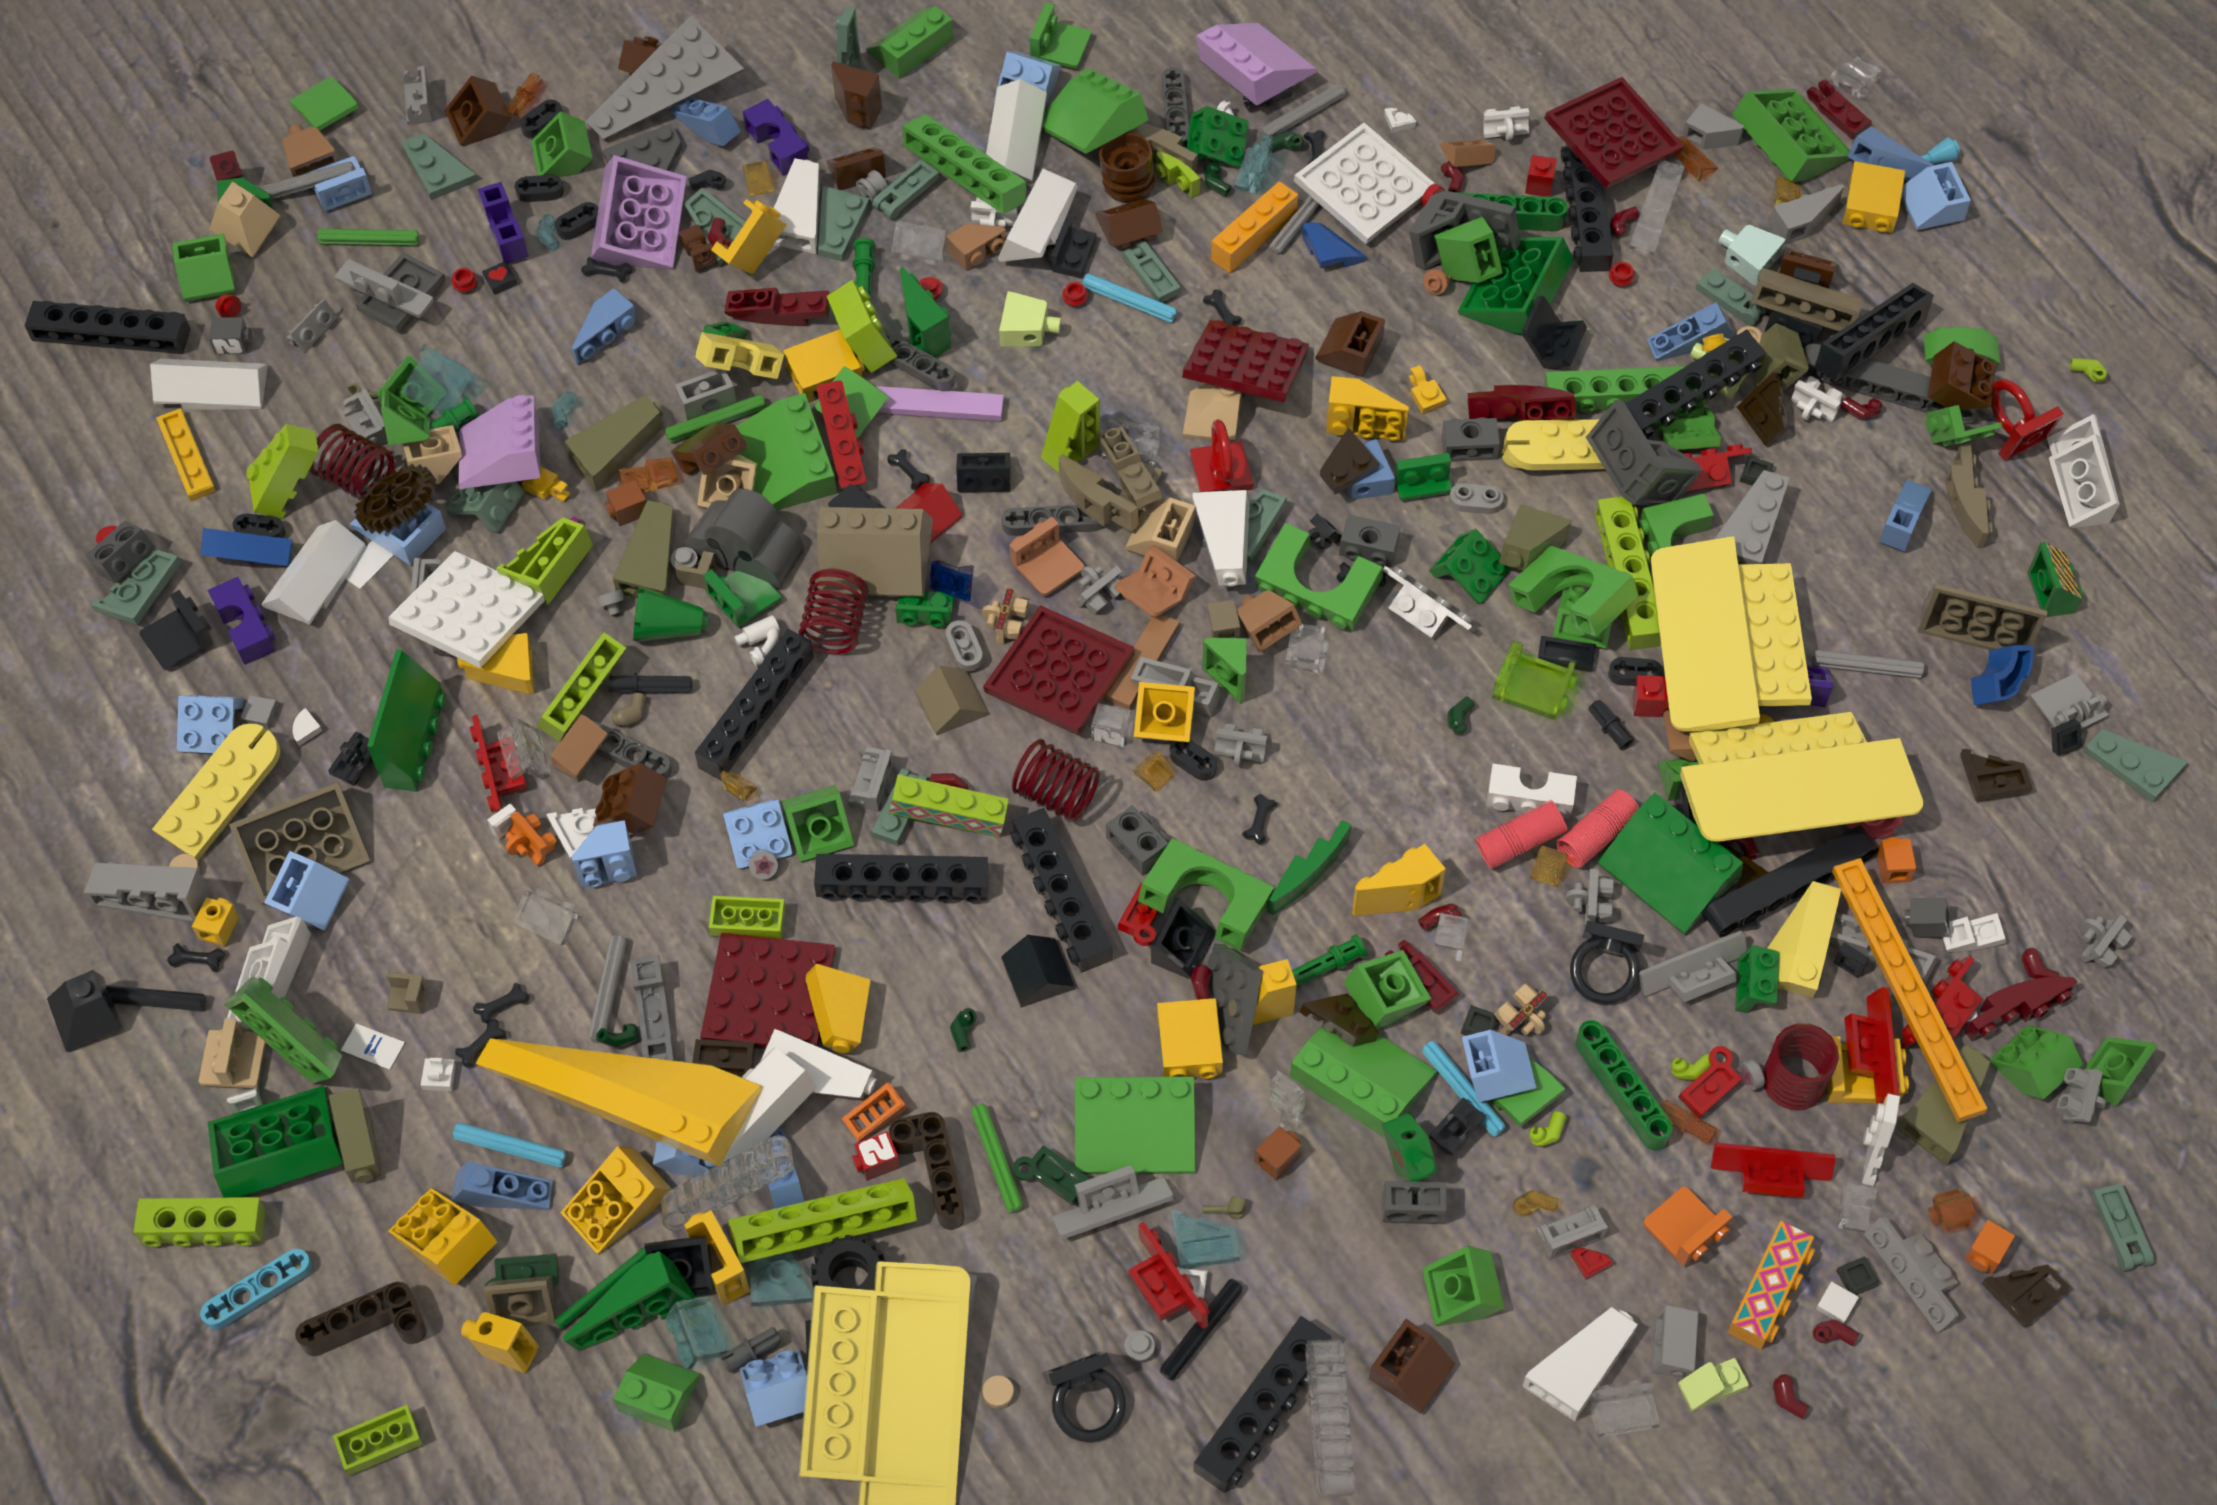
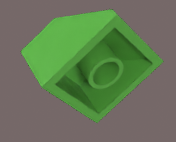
M561 111L531 141L538 176L556 175L564 177L575 175L593 159L585 121Z
M835 785L781 801L788 829L800 862L815 858L816 854H828L854 846L842 799Z
M1403 950L1358 964L1344 981L1354 1002L1376 1029L1396 1023L1431 1000Z
M1466 1246L1422 1268L1435 1326L1481 1320L1504 1309L1491 1251Z
M643 1353L626 1371L613 1400L619 1412L675 1432L697 1385L700 1374Z

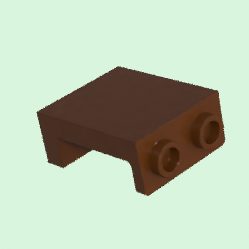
M711 423L672 449L671 453L683 473L688 474L699 467L703 475H708L747 449L748 446L735 424Z

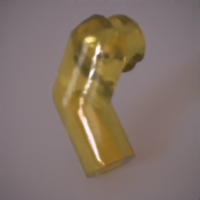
M1530 1190L1515 1199L1513 1208L1517 1214L1523 1216L1538 1208L1554 1212L1558 1198Z

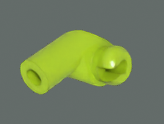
M2081 358L2070 359V371L2084 372L2094 382H2102L2106 379L2107 370L2099 361Z
M1704 1054L1694 1064L1687 1063L1682 1058H1676L1671 1063V1072L1678 1079L1695 1081L1711 1067L1708 1059L1709 1055Z
M1554 1111L1547 1127H1539L1537 1129L1535 1126L1529 1131L1531 1142L1540 1147L1557 1142L1560 1139L1567 1116L1561 1112Z

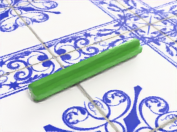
M319 229L317 234L320 244L418 245L419 233L416 230Z
M761 394L670 426L665 429L666 436L671 443L698 433L711 423L725 424L766 408L765 400Z
M985 1104L976 1105L971 1109L972 1116L1007 1211L1009 1213L1020 1211L1023 1208V1203L988 1108Z

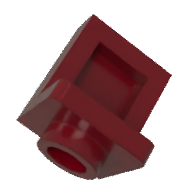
M233 150L210 156V162L217 181L235 179L243 175Z

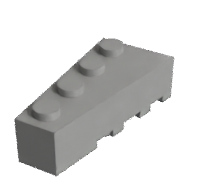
M1763 470L1715 537V539L1734 536L1738 565L1762 564L1790 477Z
M112 862L95 863L84 890V894L91 906L194 923L206 897H211V893L197 868L116 864Z

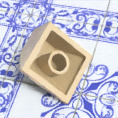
M232 182L217 204L209 230L216 235L224 234L228 243L254 258L281 218V215L253 194Z
M1204 384L1190 391L1183 437L1212 440V423L1214 420L1220 419L1226 426L1230 442H1235L1242 403V392L1210 384Z
M453 425L430 429V436L427 440L402 444L407 468L411 464L415 467L419 464L423 468L426 466L437 480L436 484L442 482L462 457Z
M738 454L708 475L702 474L697 506L708 508L713 501H727L731 493L736 489H749L753 491L757 464Z

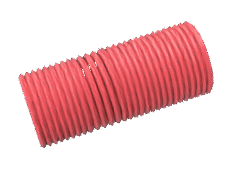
M1617 789L1612 792L1603 802L1557 840V848L1562 857L1570 865L1577 868L1587 864L1618 836L1633 814L1640 808L1635 799L1623 790Z
M1549 800L1536 808L1534 807L1529 812L1527 811L1519 815V817L1517 816L1511 819V821L1505 822V824L1499 825V827L1493 828V830L1491 829V831L1483 833V835L1481 834L1475 838V841L1486 864L1493 870V868L1501 866V864L1503 865V863L1511 861V859H1515L1521 853L1524 854V852H1528L1534 849V847L1536 848L1544 844V842L1546 843L1554 839V837L1562 835V833L1564 834L1567 832V826L1555 803Z

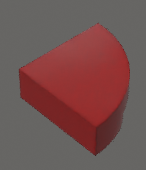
M1577 1248L1570 1252V1256L1585 1280L1612 1267L1613 1264L1611 1259L1602 1252L1599 1253L1586 1248Z

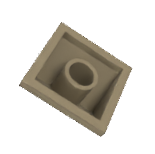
M939 665L915 689V693L936 736L988 716L967 671L964 669Z
M552 1275L491 1281L485 1286L484 1292L490 1314L520 1322L523 1326L555 1324L556 1313Z

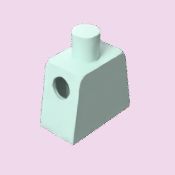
M1746 225L1738 235L1725 229L1718 242L1728 248L1725 263L1755 286L1761 269L1766 268L1770 270L1781 257L1786 239L1752 225Z

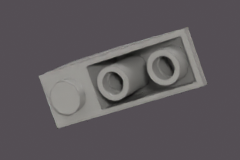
M1843 184L1827 187L1822 191L1810 195L1806 194L1798 199L1782 202L1774 206L1770 224L1778 236L1786 239L1784 245L1807 238L1840 203L1844 189Z

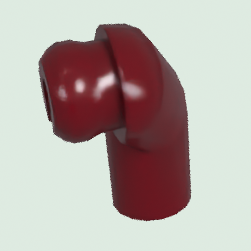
M1450 161L1443 163L1441 172H1444V176H1450L1451 178L1448 191L1460 193L1465 175L1460 167L1453 166Z
M1631 207L1614 214L1609 224L1614 236L1626 233L1627 229L1624 224L1639 218L1636 207Z
M715 217L712 222L708 241L713 246L716 242L730 247L731 240L725 238V235L722 233L726 222L718 217Z
M954 773L931 774L930 782L969 790L968 784Z
M1752 837L1724 841L1728 845H1731L1734 841L1741 846L1744 855L1750 860H1755L1760 856Z

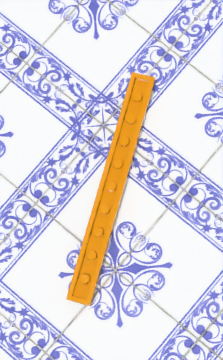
M1861 858L1834 866L1832 873L1957 1122L1959 1123L1985 1114L1987 1107Z

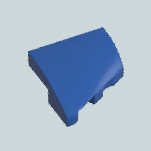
M1317 222L1303 223L1302 238L1310 255L1315 256L1320 268L1337 263H1342L1345 268L1366 262V257L1363 253L1324 224Z

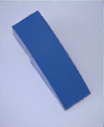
M203 528L200 555L289 566L293 539Z

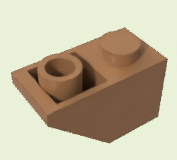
M965 224L946 236L947 252L967 271L974 266L980 265L983 260L1002 250L1006 241V230L1002 226Z

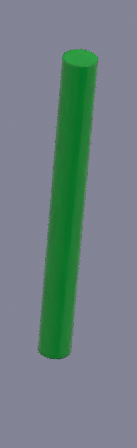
M645 1246L554 1320L556 1325L562 1330L600 1299L632 1266L643 1260L646 1256Z

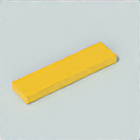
M180 408L156 417L190 501L216 492L182 409Z

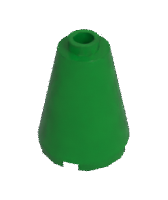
M638 587L633 641L641 642L700 635L701 630H706L708 614L703 613L702 607L645 587Z

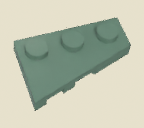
M846 6L843 14L839 15L836 20V30H838L837 63L857 68L861 55L856 9Z
M425 133L401 141L403 151L431 200L477 181L475 173Z
M822 185L818 253L820 256L843 262L870 206V198Z
M701 188L684 203L694 224L700 226L707 244L710 243L708 241V234L715 217L725 220L726 224L722 233L725 235V238L731 240V244L746 223L704 188ZM715 253L720 267L726 261Z
M1263 489L1249 501L1247 562L1251 563L1286 508L1288 504L1287 497ZM1203 539V546L1207 548L1205 540Z
M156 549L131 570L132 575L122 584H114L110 588L111 593L101 601L99 599L95 600L91 607L96 612L138 625L181 565V560L176 555Z
M2104 729L2090 741L2083 751L2151 802L2158 798L2188 763L2186 760Z

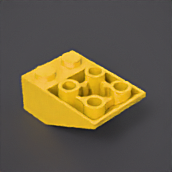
M1332 376L1326 433L1342 436L1346 430L1351 429L1356 436L1362 438L1405 441L1409 407L1359 379Z
M1426 844L1417 849L1415 847L1409 849L1398 861L1386 863L1377 874L1372 877L1366 876L1356 884L1352 907L1353 916L1419 910L1441 896L1446 868Z
M617 1146L560 1213L596 1254L600 1255L653 1212L672 1188L635 1148Z
M432 1188L422 1195L388 1231L430 1269L453 1286L497 1243V1240L480 1219Z

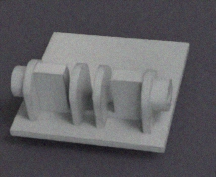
M2077 673L2030 695L2031 699L2053 727L2076 719L2081 723V729L2109 716L2104 709V704L2107 703L2106 697L2103 694H2092Z

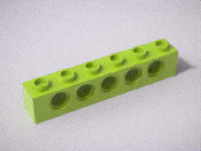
M1623 497L1598 499L1595 518L1607 565L1632 575L1637 592L1642 595L1638 596L1620 614L1629 650L1661 646L1653 576L1648 568L1650 565L1649 553L1643 549L1642 545L1644 543L1643 530L1637 526V507L1632 506V503Z
M905 1178L729 1219L728 1225L732 1248L739 1262L744 1263L831 1242L836 1237L844 1239L845 1235L856 1236L917 1221L914 1195Z

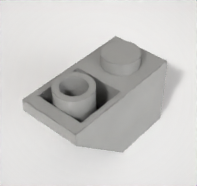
M1701 103L1685 122L1682 139L1703 150L1735 146L1741 142L1744 125Z

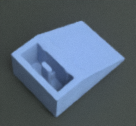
M425 503L426 510H419L417 512L419 514L418 517L412 516L410 523H401L399 529L394 526L390 532L384 529L381 534H378L377 531L371 534L369 530L365 531L356 518L350 523V527L410 566L414 563V558H419L446 530L441 512L428 503Z

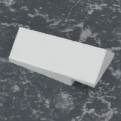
M1018 79L997 87L986 154L1026 182L1032 183L1035 163H1037L1047 92L1022 79Z
M1042 169L1003 245L998 260L1003 262L1043 257L1047 245H1053L1057 241L1078 185L1075 182Z
M159 359L150 364L154 404H181L183 410L262 409L268 371L267 364Z
M2092 414L2047 438L2052 456L2049 457L2050 465L2067 521L2071 528L2109 524L2120 505L2097 417Z
M336 520L318 526L262 602V607L310 625L320 608L326 609L366 547L365 543Z
M296 916L268 925L262 944L249 948L236 991L249 978L253 976L257 979L262 977L273 987L271 992L279 999L281 997L285 998L312 935L302 918ZM229 1010L227 1018L237 1019L243 1031H252Z
M776 1047L754 1069L750 1068L742 1076L743 1079L761 1085L762 1090L720 1165L731 1176L816 1089L806 1070Z

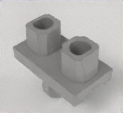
M1088 566L1081 569L1083 579L1078 584L1081 588L1087 585L1090 587L1080 594V598L1075 601L1080 608L1086 605L1088 609L1096 614L1108 604L1100 594L1102 590L1106 589L1113 599L1117 598L1121 593L1115 589V586L1121 580L1119 577L1122 572L1121 569L1115 566L1100 579L1098 576L1103 573L1100 566L1094 570Z
M1227 723L1223 728H1217L1214 754L1233 757L1234 765L1238 766L1241 759L1264 763L1267 736H1264L1262 729L1253 728L1249 733L1240 732L1236 725Z
M1590 869L1586 890H1583L1584 885L1582 883H1576L1575 889L1566 893V901L1574 905L1573 910L1575 912H1581L1582 906L1585 905L1584 928L1587 920L1592 922H1610L1612 917V904L1597 902V897L1611 898L1614 880L1598 877L1599 870Z
M2119 914L2115 920H2104L2100 916H2097L2095 920L2085 919L2081 923V930L2084 932L2082 939L2088 942V945L2079 955V958L2084 962L2093 960L2102 968L2112 965L2117 958V954L2108 945L2112 943L2117 949H2120L2132 938V935L2123 927L2127 919L2122 914Z
M2066 1069L2064 1081L2071 1086L2070 1093L2062 1094L2057 1103V1109L2064 1113V1121L2068 1123L2075 1121L2090 1123L2091 1117L2094 1116L2095 1108H2105L2106 1100L2099 1097V1086L2103 1072L2097 1069Z

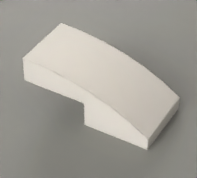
M1998 913L1970 921L1968 917L1950 921L1949 937H1943L1947 952L1977 950L2007 943Z

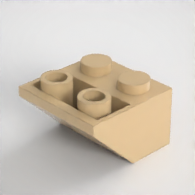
M1173 498L1145 505L1138 519L1139 526L1133 530L1126 545V550L1145 556L1148 548L1155 545L1178 562L1195 525L1196 506Z

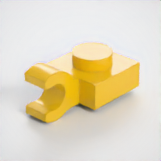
M1420 365L1410 368L1412 375L1409 376V380L1414 388H1411L1410 395L1421 413L1425 414L1445 406L1447 399L1435 379L1427 382L1425 373Z
M541 466V478L523 480L521 483L523 490L543 500L550 494L558 500L565 502L571 495L570 492L565 490L568 485L561 481L557 474Z

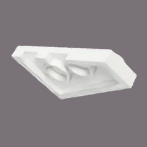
M583 808L573 809L572 813L557 815L555 812L546 814L571 863L573 862L572 855L595 828L593 826L596 817L595 809L583 811Z
M1887 1094L1883 1104L1878 1103L1875 1116L1872 1115L1870 1125L1866 1127L1863 1145H1867L1862 1184L1871 1186L1875 1184L1877 1168L1881 1167L1885 1148L1888 1147L1896 1125L1900 1096Z

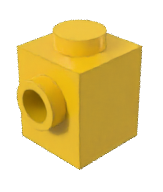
M206 897L192 925V929L199 940L225 947L239 916L230 901L223 898L215 900Z

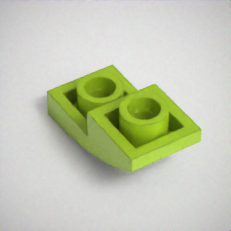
M1159 151L1156 153L1154 169L1160 179L1163 178L1169 186L1177 182L1179 188L1182 191H1186L1191 198L1200 194V177L1189 166L1164 152Z

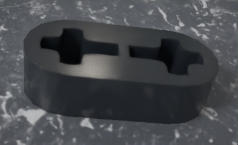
M546 100L524 115L520 121L523 135L534 139L560 111L562 112L561 104L556 100Z
M556 175L525 176L519 178L514 185L517 198L523 202L553 201L561 198L564 194L562 180Z
M585 202L559 216L555 221L558 237L564 240H571L595 227L598 206L592 202Z
M241 514L234 519L232 525L234 531L278 538H284L286 533L282 521L274 516Z
M1618 657L1611 662L1608 675L1609 679L1617 685L1635 686L1637 675L1647 676L1646 670H1651L1653 676H1661L1663 670L1660 663L1653 659ZM1618 668H1623L1625 674H1619Z
M1191 740L1190 743L1172 741L1169 757L1175 765L1201 781L1210 780L1215 776L1217 760L1211 753ZM1184 748L1187 749V754L1183 752L1180 755L1177 754V749L1179 751H1182ZM1206 763L1209 764V769L1206 767L1202 770L1199 769V764L1202 766Z

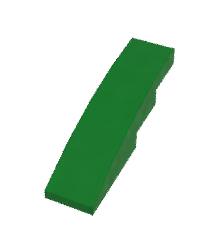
M1341 820L1329 842L1318 837L1306 859L1297 855L1294 856L1269 899L1268 913L1276 914L1299 898L1319 880L1349 841L1352 824Z

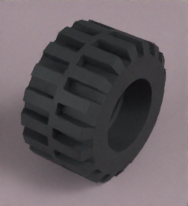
M845 1235V1240L842 1241L839 1240V1237L832 1239L833 1244L831 1246L825 1243L821 1247L823 1253L817 1252L814 1256L815 1264H811L813 1290L815 1286L838 1287L833 1283L835 1275L840 1270L851 1266L859 1267L868 1273L865 1281L852 1289L874 1290L876 1263L886 1262L880 1249L876 1250L875 1243L870 1240L866 1244L865 1238L858 1236L857 1240H853L852 1235Z

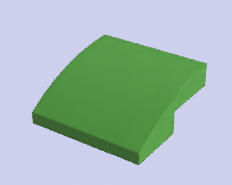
M331 76L288 100L292 109L303 116L306 124L309 127H316L319 131L359 108L352 96Z
M843 366L833 381L842 380L849 411L850 413H855L858 428L854 429L856 439H858L888 399V396L864 378ZM818 400L813 409L823 416L820 401Z
M1709 407L1696 408L1689 414L1684 412L1677 416L1676 421L1668 427H1659L1663 442L1676 450L1720 447L1721 436L1714 427L1715 416Z
M1530 1057L1529 1060L1536 1088L1489 1100L1498 1111L1503 1109L1519 1128L1563 1095L1565 1088L1549 1072Z

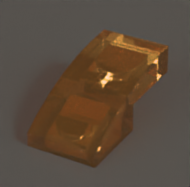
M672 457L646 460L644 467L624 468L618 471L620 486L636 480L642 493L664 488L676 483L678 480Z

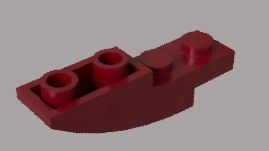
M777 288L728 291L724 313L737 319L755 323L803 326L807 325L808 319L829 317L830 303L827 295L830 292L825 290L780 294Z
M1495 385L1494 391L1467 393L1469 419L1481 417L1496 419L1522 417V421L1576 419L1574 393L1560 389L1531 385Z
M2044 977L2027 980L2003 988L1986 997L1980 1009L1982 1014L1970 1021L1965 1034L1973 1042L1981 1036L1983 1039L1991 1036L1998 1029V1025L2003 1022L2008 1025L2019 1016L2024 1022L2029 1021L2033 1017L2040 1019L2051 1010L2050 1007L2054 1004L2063 1005L2069 1001L2074 995L2072 991L2078 981L2074 977Z

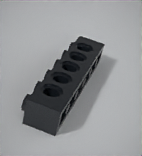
M1565 144L1564 147H1561V162L1566 163V166L1563 168L1564 182L1568 181L1566 201L1571 202V206L1568 209L1569 221H1573L1574 225L1571 227V241L1576 242L1573 252L1574 262H1578L1579 272L1610 271L1613 260V248L1604 186L1569 146Z
M1911 283L1821 344L1814 368L1826 377L1837 381L1927 319L1934 294L1915 283Z
M32 301L24 325L31 340L36 342L173 354L184 353L191 330L185 314L178 312L169 313L148 309L135 310L125 307L112 308L101 305L89 306L76 303H54L52 301Z
M1746 329L1625 403L1646 439H1648L1659 427H1668L1675 422L1680 414L1684 412L1686 414L1691 413L1698 407V403L1705 399L1707 401L1712 400L1726 386L1731 388L1736 385L1745 374L1749 373L1752 375L1763 366L1762 362L1766 352ZM1730 360H1736L1739 364H1733ZM1708 373H1715L1718 377H1711ZM1687 386H1694L1697 390L1692 391ZM1665 399H1672L1676 403L1670 404ZM1644 412H1650L1654 417H1648Z
M789 628L786 630L695 751L698 769L721 781L724 779L814 658L810 639Z
M1045 808L1013 819V831L1010 832L1012 841L1016 848L1021 847L1023 855H1021L1026 870H1032L1035 876L1032 878L1037 893H1043L1046 899L1044 901L1045 910L1048 916H1054L1057 922L1055 929L1060 941L1065 940L1069 947L1066 951L1071 964H1077L1082 973L1113 961V947ZM1035 842L1043 843L1041 846H1033L1031 844ZM1046 865L1054 866V868L1050 870L1044 869L1043 867ZM1058 888H1063L1066 890L1062 893L1054 892V890ZM1067 912L1077 913V915L1072 917L1066 916L1065 914ZM1080 935H1086L1089 938L1086 940H1079L1076 937Z
M816 854L815 893L816 897L826 900L851 898L860 901L866 898H879L882 901L908 899L913 902L922 901L923 899H932L939 902L965 900L970 903H976L980 900L987 901L988 857ZM844 876L851 877L846 881L839 880L841 877ZM871 877L879 878L876 881H868ZM901 877L907 878V880L904 882L896 881L898 878ZM928 878L936 879L934 882L931 883L925 882V880ZM958 878L965 880L962 883L953 882L955 879Z
M1300 1316L1194 1461V1472L1223 1493L1226 1492L1230 1485L1234 1488L1244 1475L1242 1468L1249 1460L1252 1463L1262 1449V1446H1260L1265 1436L1272 1437L1280 1424L1278 1421L1283 1411L1289 1413L1298 1399L1295 1395L1301 1387L1306 1389L1315 1376L1313 1370L1318 1363L1323 1365L1329 1358L1333 1350L1330 1348L1332 1336L1303 1316ZM1297 1352H1303L1309 1358L1301 1362L1294 1359L1293 1355ZM1285 1376L1291 1380V1383L1287 1386H1281L1275 1379ZM1267 1400L1274 1407L1270 1410H1262L1257 1404L1260 1401ZM1243 1425H1251L1256 1429V1432L1252 1435H1245L1240 1431V1428ZM1231 1449L1237 1452L1238 1457L1233 1460H1227L1222 1456V1452Z

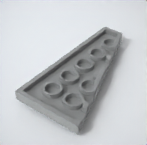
M690 16L585 122L605 141L631 128V126L701 93V91L710 86L717 85L725 81L724 79L745 71V69Z

